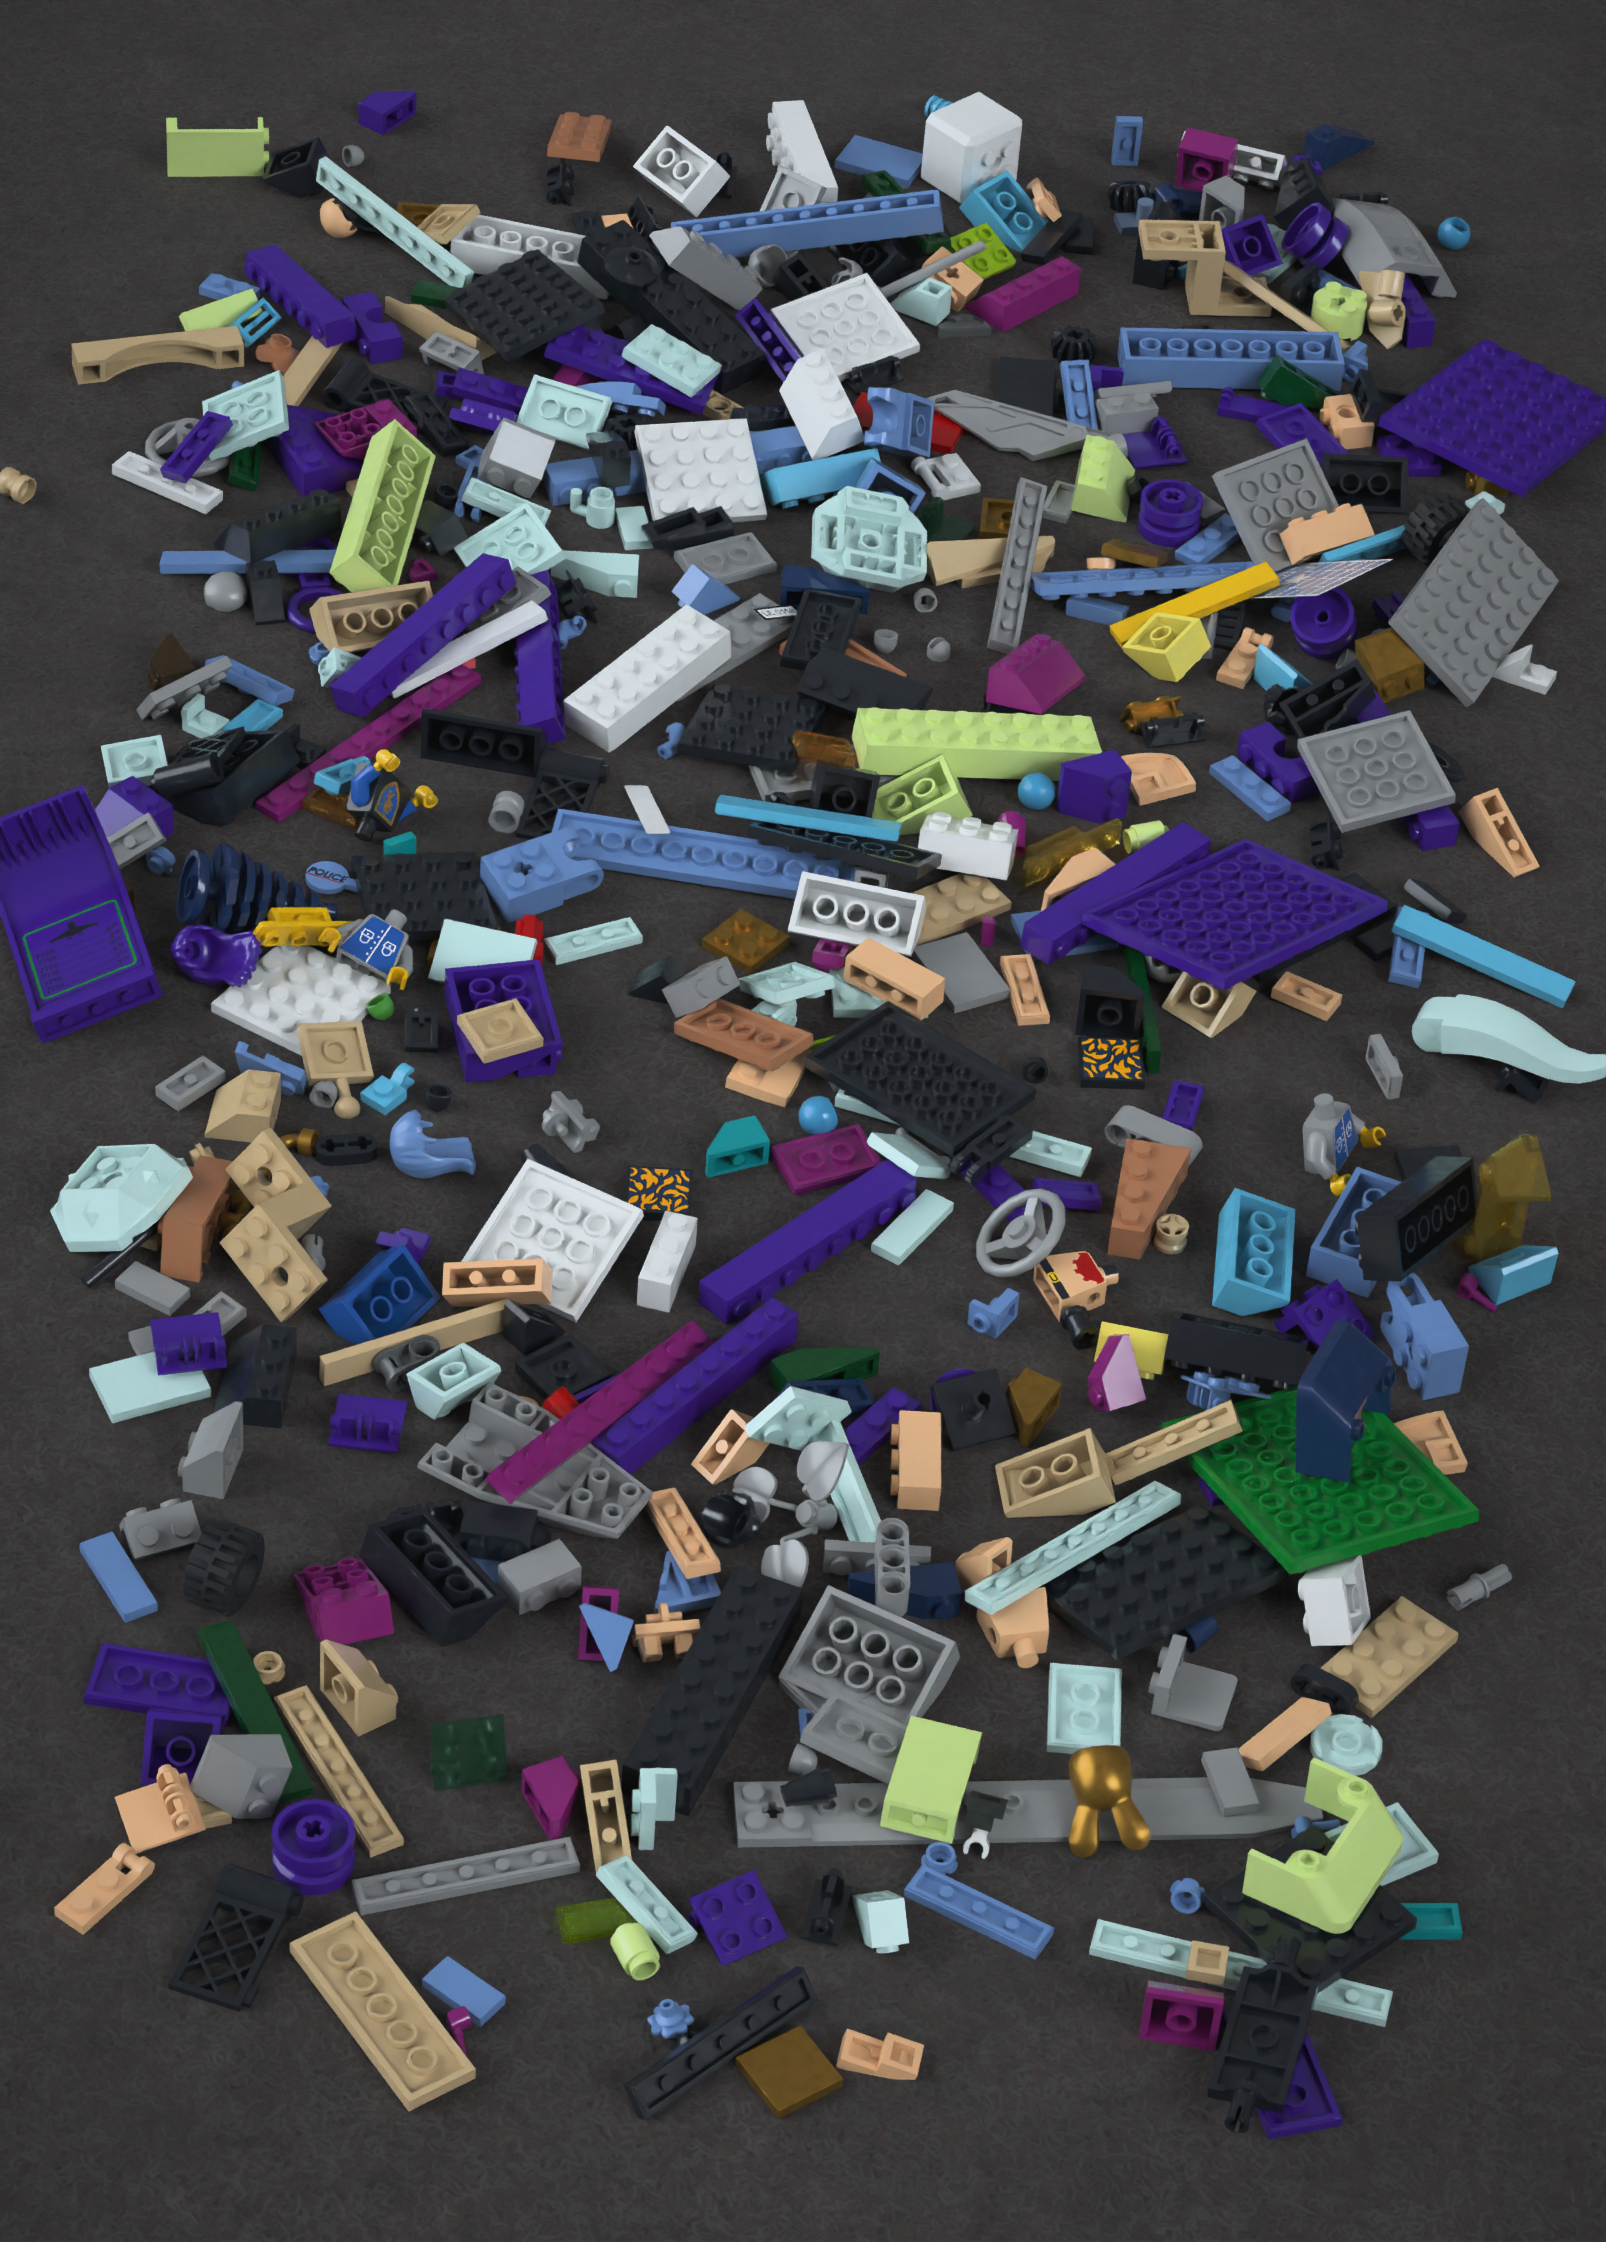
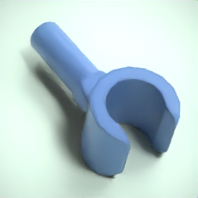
M1299 1816L1294 1822L1295 1827L1291 1830L1292 1839L1313 1825L1320 1831L1331 1830L1339 1827L1340 1821L1336 1819L1311 1822L1309 1817Z

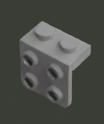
M1173 1634L1169 1648L1162 1646L1157 1667L1161 1668L1160 1673L1153 1672L1148 1693L1154 1694L1151 1714L1213 1731H1220L1224 1726L1237 1686V1677L1225 1672L1183 1662L1187 1637Z

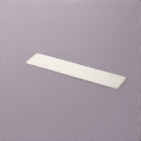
M625 785L624 788L646 833L669 834L670 830L649 787Z

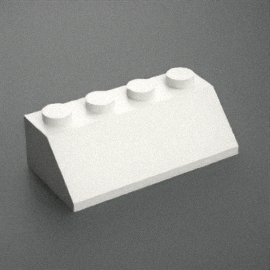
M824 348L797 359L779 391L812 460L826 458L863 442L864 434L858 417Z
M802 871L788 932L859 946L869 937L903 956L911 957L920 937L927 909L925 896Z

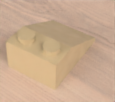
M1091 1428L995 1465L1003 1510L1007 1518L1085 1515L1116 1503L1106 1454Z

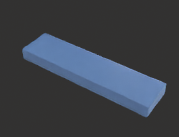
M923 1864L904 1889L905 1897L1035 1960L1054 1933V1927Z

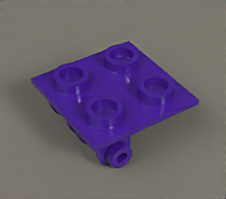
M1158 416L1153 420L1151 431L1122 434L1128 448L1127 456L1134 469L1188 463L1181 444L1177 442L1174 431L1169 427V422L1164 417Z
M218 1312L150 1320L158 1376L227 1368L225 1339L222 1337Z
M339 1394L335 1414H331V1433L328 1446L398 1453L408 1401Z
M755 1870L689 1898L694 1909L693 1912L689 1913V1919L694 1927L702 1926L722 1967L787 1938Z

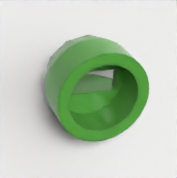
M388 993L380 994L366 1004L370 1015L377 1020H387L394 1013V1004Z

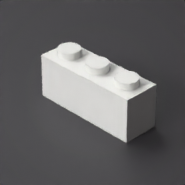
M665 1211L638 1277V1306L670 1312L696 1246L698 1218Z

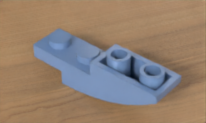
M598 382L577 386V388L610 397L613 400L610 407L613 412L620 414L625 412L627 414L628 410L638 412L639 416L645 418H654V415L664 416L666 405L659 398L642 396V390L635 383Z

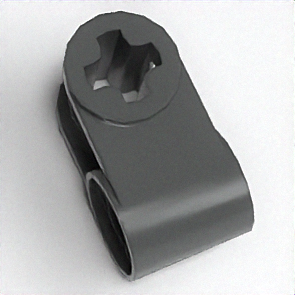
M417 1336L410 1341L380 1351L375 1356L372 1365L374 1370L382 1374L386 1379V1386L389 1391L397 1393L410 1387L407 1373L440 1355V1345L438 1340L432 1336Z

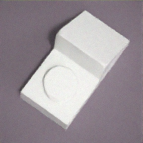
M1531 644L1506 655L1492 677L1546 695L1556 679L1557 671L1548 669L1543 665L1530 663L1533 648Z

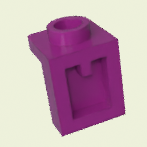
M820 939L813 951L812 963H816L815 968L817 970L825 972L838 968L843 969L846 956L850 953L851 945Z

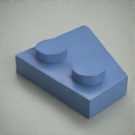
M241 1041L238 1042L235 1056L241 1074L248 1069L281 1073V1094L292 1096L294 1093L305 1095L308 1088L305 1070L283 1062L268 1053L264 1059H261L247 1052L249 1044Z

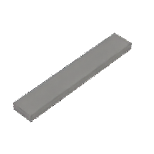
M565 1837L353 1879L352 1890L361 1916L580 1872V1863L571 1837Z

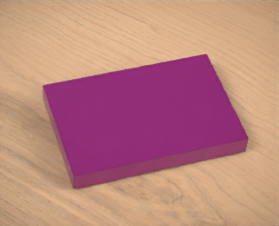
M859 1124L769 1147L770 1157L795 1196L854 1181L883 1162L876 1150L868 1145V1138Z

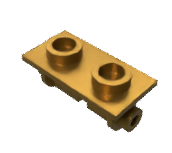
M1161 696L1154 701L1145 703L1141 701L1132 702L1125 707L1119 722L1125 721L1126 731H1132L1133 734L1142 732L1140 723L1149 722L1150 718L1163 719L1183 716L1182 710H1177L1176 708L1181 700V696L1171 698L1169 696Z

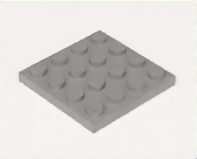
M1307 438L1218 471L1212 475L1252 562L1258 565L1266 561L1275 573L1292 566L1279 535L1288 528L1287 523L1303 517L1304 520H1309L1312 515L1323 510H1327L1329 514L1339 507Z
M1410 710L1298 739L1297 748L1341 833L1455 803L1456 794Z

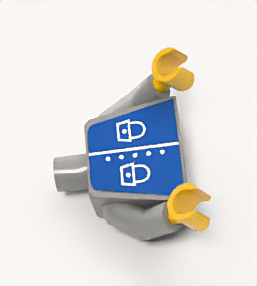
M391 910L385 920L370 914L365 919H357L337 929L327 927L323 930L318 940L319 943H329L328 951L334 952L339 945L337 949V962L347 964L353 970L362 974L376 977L387 985H392V982L400 984V990H404L407 979L413 972V950L408 945L409 935L401 930L407 922V918L400 911Z
M1323 1093L1314 1098L1315 1107L1303 1124L1305 1171L1320 1174L1325 1180L1329 1179L1331 1181L1330 1188L1332 1193L1340 1196L1352 1175L1345 1174L1339 1177L1337 1173L1356 1145L1358 1134L1360 1135L1361 1144L1367 1148L1381 1146L1377 1139L1384 1138L1386 1134L1378 1126L1367 1129L1364 1126L1365 1122L1351 1112V1108L1347 1103L1334 1101L1332 1095Z

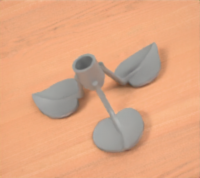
M816 1441L803 1449L797 1464V1477L805 1484L802 1492L811 1500H805L799 1505L772 1498L777 1489V1479L773 1473L765 1468H748L742 1471L735 1479L732 1492L745 1493L751 1496L755 1503L756 1514L761 1523L766 1520L770 1512V1505L796 1511V1519L803 1527H806V1529L782 1537L780 1545H770L765 1550L761 1563L762 1575L800 1588L802 1587L808 1572L809 1555L803 1543L795 1539L809 1534L817 1535L818 1530H831L836 1524L837 1510L834 1505L827 1503L825 1499L830 1496L839 1481L848 1454V1443Z

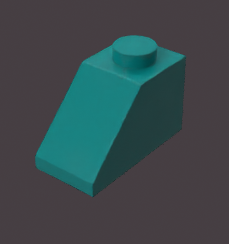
M755 1115L724 1123L706 1152L705 1174L707 1178L768 1163L770 1140Z

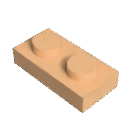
M1286 971L1272 988L1271 998L1327 1021L1341 1005L1342 994Z

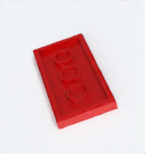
M861 392L853 409L865 435V430H869L872 426L873 410L867 402L868 393ZM934 411L930 450L943 454H952L965 428L939 411Z

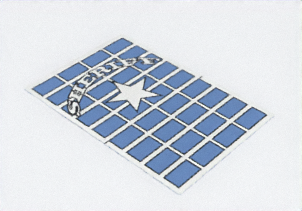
M1393 559L1296 564L1276 572V575L1279 577L1280 586L1248 599L1318 596Z

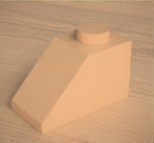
M731 1409L691 1463L712 1485H716L756 1463L770 1444L748 1437L744 1426L753 1419L752 1416Z
M1009 1537L981 1543L971 1551L960 1555L956 1560L955 1570L961 1590L964 1593L965 1590L1011 1564L1013 1540Z

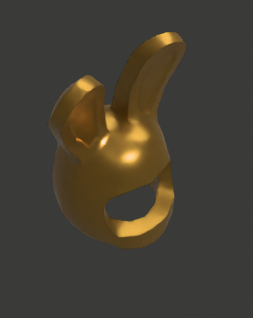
M1100 1745L1083 1748L1074 1752L1068 1763L1070 1782L1078 1806L1069 1835L1071 1852L1080 1858L1091 1857L1097 1852L1099 1847L1100 1813L1111 1810L1113 1811L1116 1826L1124 1846L1131 1850H1141L1146 1847L1150 1841V1832L1141 1813L1131 1800L1132 1766L1130 1756L1125 1748L1118 1745Z

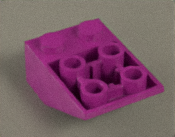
M389 399L314 423V427L341 456L365 460L371 437L394 419L417 438V428Z
M345 1558L339 1560L336 1565L327 1567L321 1565L308 1566L303 1569V1572L293 1574L315 1636L319 1642L327 1639L345 1645L394 1634L389 1593L362 1559Z

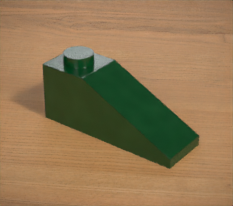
M1278 355L1274 357L1257 380L1261 389L1260 394L1268 401L1274 402L1276 400L1282 405L1294 406L1302 403L1308 408L1322 409L1325 397L1340 395Z
M877 1347L800 1348L771 1360L769 1383L779 1394L790 1381L858 1378L865 1380L878 1375L880 1351Z

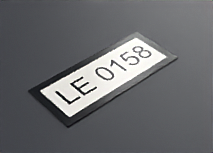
M791 604L756 608L753 610L764 620L795 617L798 609Z

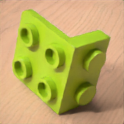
M987 222L950 238L951 249L947 250L951 253H955L978 241L985 242L986 249L962 261L983 280L1012 268L1016 263V259Z

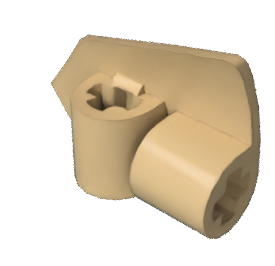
M1381 270V273L1360 271L1361 287L1367 294L1366 314L1369 331L1386 349H1391L1402 340L1406 310L1401 299L1405 273L1393 270Z

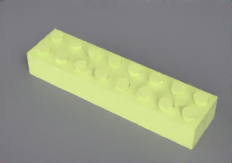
M395 419L371 437L329 572L338 583L343 584L351 592L398 585L436 457Z
M875 707L858 708L852 732V741L859 767L876 771L879 775H904L943 754L956 777L1022 780L1027 774L1039 772L1050 777L1052 781H1059L1061 763L1102 753L1091 717L1082 715L1061 716L1053 714L1034 715L1025 713L879 709Z

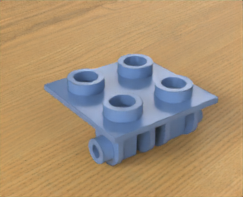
M1195 1371L1194 1377L1181 1375L1182 1379L1189 1381L1187 1390L1188 1402L1205 1410L1229 1401L1230 1393L1271 1398V1395L1259 1391L1260 1385L1248 1383L1236 1377L1225 1376V1379L1215 1377L1213 1374Z

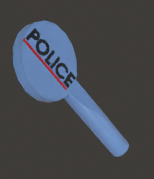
M317 862L306 870V884L317 893L336 894L344 889L358 893L355 879L349 878L348 871L336 862Z

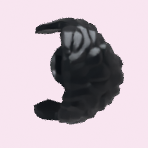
M1274 684L1271 688L1267 689V693L1264 695L1263 709L1265 720L1283 734H1294L1285 721L1286 717L1282 714L1279 703L1302 689L1298 686L1286 689L1279 684Z
M719 1491L714 1496H711L707 1500V1505L704 1507L701 1518L703 1521L702 1526L707 1536L725 1548H735L743 1542L756 1540L758 1538L757 1535L762 1531V1525L756 1514L755 1503L751 1496L731 1491Z

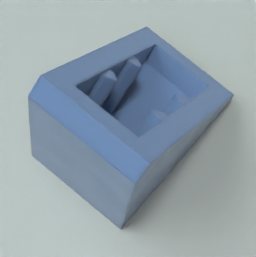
M587 1602L579 1605L609 1671L616 1670L634 1619Z

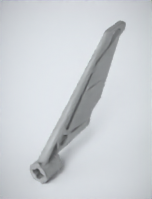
M958 390L926 398L934 401V411H939L998 451L1019 452L1031 461L1083 449L1086 435L1102 436L1112 440L1117 444L1125 457L1128 455L1127 444L1121 433H1109ZM943 400H948V401H950L951 403H936V402H940V401H943Z

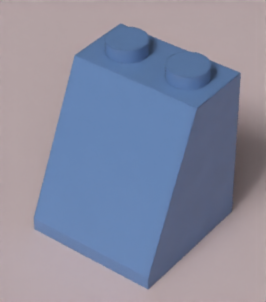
M873 457L855 488L903 497L910 507L909 511L913 514L926 494L921 486Z

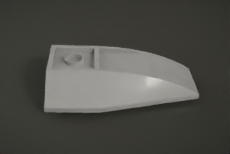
M1340 198L1331 199L1335 209L1332 211L1333 216L1339 218L1349 227V233L1341 248L1342 257L1360 286V271L1381 273V270H1393L1419 275L1431 295L1435 297H1456L1457 292L1441 263L1421 232L1403 213L1386 204Z
M491 1382L472 1401L469 1421L446 1447L435 1443L418 1462L417 1468L488 1503L538 1510V1522L573 1533L601 1538L618 1539L653 1495L650 1489L592 1444H589L520 1498L509 1504L485 1479L491 1471L558 1422L559 1419L549 1411Z

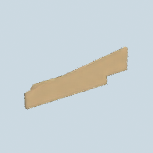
M389 296L385 297V313L426 340L437 331L480 351L482 360L496 353L485 341L453 326L424 306L404 304Z
M1052 535L1038 536L1032 573H1042L1049 557H1053L1055 538ZM1007 538L929 542L926 551L927 573L935 586L955 580L961 589L999 582Z

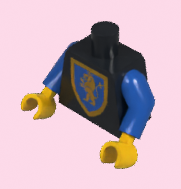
M385 749L377 752L375 757L376 763H358L355 775L351 780V790L346 808L347 812L359 822L354 836L366 842L372 841L375 831H393L403 818L417 811V806L420 804L426 808H432L438 803V797L425 785L419 786L415 791V797L411 799L412 792L391 773V771L398 768L400 759Z

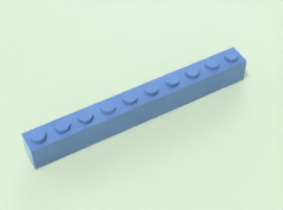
M939 189L671 222V228L681 226L689 232L694 230L703 237L705 243L713 242L722 250V254L725 256L731 254L734 257L751 256L752 252L757 248L770 244L782 247L783 251H799L808 248H824L833 245L944 232Z
M796 426L750 433L758 474L766 473L773 468L813 461ZM638 450L629 451L631 456L630 486L608 487L612 490L613 497L647 492ZM592 457L549 463L543 474V488L552 506L570 504V493L573 488L581 489L582 501H588L591 490L601 487Z

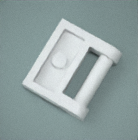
M957 453L946 454L927 460L924 457H917L911 462L912 470L916 475L920 474L932 490L931 495L937 502L980 492L981 484ZM932 471H934L937 474V476L941 479V481L944 484H940V482L934 476Z

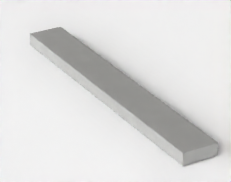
M1022 477L1017 484L987 648L1007 655L1019 646L1048 487Z

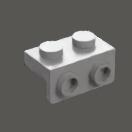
M180 1498L165 1501L160 1504L159 1509L148 1512L146 1507L131 1510L126 1513V1517L119 1524L120 1531H125L134 1561L195 1545L202 1534L192 1500L181 1503Z

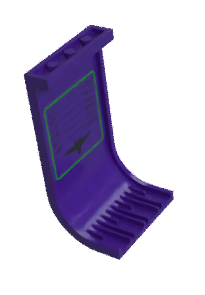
M84 785L0 817V916L32 1013L30 1014L31 1021L42 1043L50 1042L162 997L163 993L123 876Z

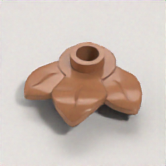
M272 334L265 344L257 347L255 355L261 362H270L275 371L280 370L281 374L284 375L301 351L292 348V341L287 336Z

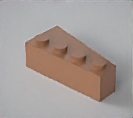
M1126 1139L1110 1231L1108 1255L1141 1259L1155 1234L1157 1220L1166 1214V1210L1171 1201L1176 1197L1181 1183L1187 1177L1191 1148Z
M200 1155L194 1167H189L193 1176L192 1180L167 1209L166 1215L163 1214L159 1219L158 1234L162 1235L161 1274L167 1277L200 1282L203 1275L202 1262L208 1263L211 1255L209 1250L213 1239L217 1240L220 1233L221 1215L223 1212L229 1211L233 1194L237 1190L236 1183L225 1170L233 1161Z

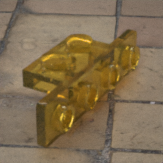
M1115 818L1085 833L1081 832L1076 826H1072L1028 846L1026 850V857L1028 859L1024 861L1022 883L1025 886H1029L1061 871L1071 857L1095 847L1100 852L1115 847L1120 843L1122 821L1119 818Z

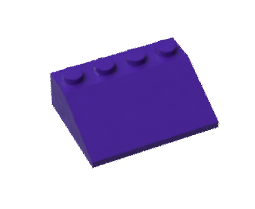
M287 405L289 430L284 431L278 436L262 440L302 497L309 495L311 491L317 489L326 490L328 493L345 490L346 482L359 478L364 463L363 459L341 456L314 427V423L337 416L336 414Z
M540 959L445 969L444 997L466 1083L500 1079L563 1048ZM517 998L544 1038L543 1047L484 1064L458 1026L457 1015Z

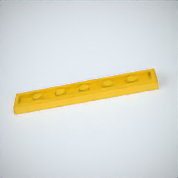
M1265 561L1109 625L1110 633L1122 648L1156 612L1202 618L1280 586L1279 577Z

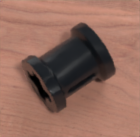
M1072 1306L1060 1317V1323L1065 1330L1070 1332L1072 1336L1071 1342L1076 1349L1090 1348L1098 1342L1100 1331L1097 1326L1091 1324L1086 1307Z

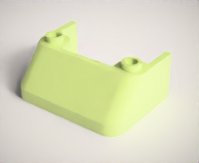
M1313 1757L1310 1762L1304 1802L1349 1821L1326 1856L1312 1850H1299L1293 1853L1285 1864L1251 1849L1247 1857L1242 1893L1324 1931L1340 1934L1351 1929L1400 1854L1403 1834L1368 1781Z

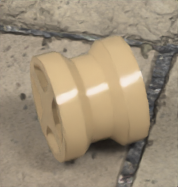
M1176 1214L1161 1216L1156 1223L1155 1247L1166 1254L1182 1252L1187 1244L1188 1221Z

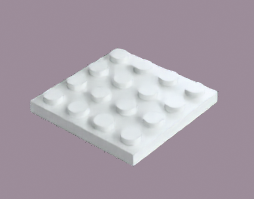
M867 273L770 310L772 317L803 357L824 348L840 382L849 378L848 373L852 371L853 367L873 363L875 369L877 360L891 355L902 359L918 353L920 350L919 342Z
M747 419L636 425L634 433L653 521L694 507L700 514L722 506L733 523L766 520L767 511Z
M275 946L256 963L257 969L252 972V979H249L247 984L241 987L230 986L211 1003V1012L302 1056L296 1031L300 1023L361 1021L369 1013L366 1004L380 994L388 993L389 995L391 993V985L385 984L384 981L376 977L353 970L349 965L341 964L336 961V958L311 946Z
M527 1159L461 1262L543 1258L553 1271L552 1302L550 1304L536 1305L577 1322L644 1214L642 1209Z

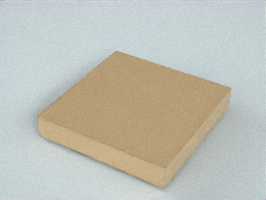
M441 204L417 228L438 244H447L481 212L478 206L474 204Z
M517 998L457 1015L458 1026L484 1064L543 1047L544 1038Z

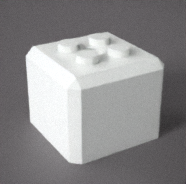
M980 92L932 112L925 124L921 178L960 204L965 201L974 189L1007 170L1016 180L1022 119Z

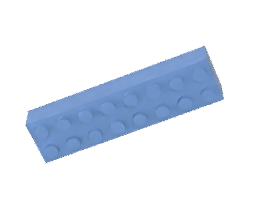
M1121 327L1117 353L1119 368L1124 369L1122 386L1171 381L1172 388L1224 389L1230 387L1232 389H1260L1257 382L1258 378L1274 357L1278 355L1332 390L1340 391L1345 365L1338 332Z

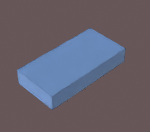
M448 1956L422 1979V1987L453 2009L465 2006L471 2021L479 2027L505 2005L506 1996Z

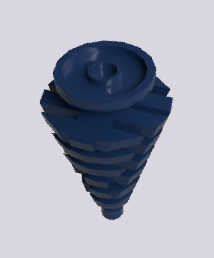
M224 842L223 845L219 844L210 862L209 857L204 851L198 849L191 850L181 871L176 903L177 918L181 924H193L200 917L201 925H207L213 929L233 935L241 932H254L259 922L268 921L266 915L271 907H327L331 920L334 921L337 917V905L328 902L320 903L319 895L311 890L306 891L305 897L302 884L294 880L287 883L284 874L275 870L271 873L269 866L259 860V862L256 861L254 863L251 856L242 851L241 854L238 853L232 846Z

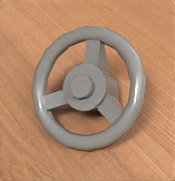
M183 418L165 423L154 429L145 442V454L148 459L164 465L166 460L158 454L174 452L199 422V419ZM230 455L213 461L208 456L192 477L215 474L227 467Z
M1042 1188L1025 1190L1008 1198L993 1211L982 1226L976 1242V1258L985 1273L998 1278L1015 1277L1033 1269L1050 1254L1060 1240L1066 1224L1065 1206L1059 1196ZM1042 1202L1047 1203L1052 1209L1053 1220L1048 1234H1046ZM1026 1205L1024 1215L1015 1218L1008 1224L1001 1239L991 1242L993 1234L1001 1222L1015 1209ZM990 1257L1019 1261L1012 1264L999 1265L994 1263Z

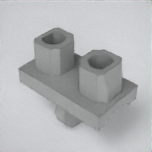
M553 1091L551 1105L543 1113L542 1130L548 1136L558 1135L573 1153L582 1151L585 1142L596 1139L600 1125L595 1119H585L582 1115V1105L577 1099L568 1100L561 1091Z

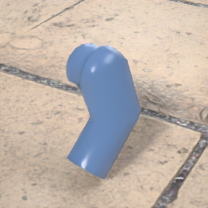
M574 616L573 619L564 620L559 623L561 649L567 647L569 639L583 634L587 623L582 616Z
M675 722L666 728V733H669V741L660 745L657 749L658 754L665 760L678 753V742L686 730L684 725Z

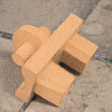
M666 1602L659 1603L658 1614L645 1615L646 1624H636L634 1626L632 1644L633 1647H638L642 1662L662 1660L661 1645L674 1644L676 1659H683L700 1631L699 1619L682 1620L681 1612H669Z

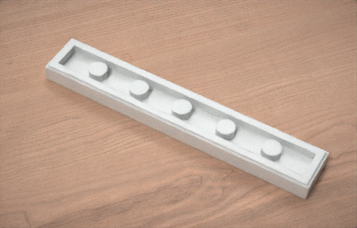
M531 600L449 642L398 685L397 689L390 695L393 698H397L548 620L545 610Z

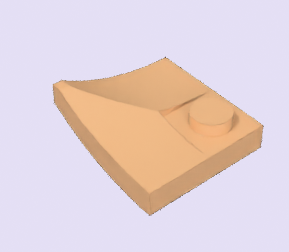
M1137 753L1121 756L1132 770L1130 790L1139 806L1196 791L1194 778L1186 766L1174 755Z
M805 1050L799 1056L794 1057L773 1072L764 1070L746 1061L738 1060L727 1076L725 1088L786 1107L805 1071V1056L811 1050Z
M1444 1410L1414 1416L1394 1423L1444 1475L1465 1472L1468 1462Z

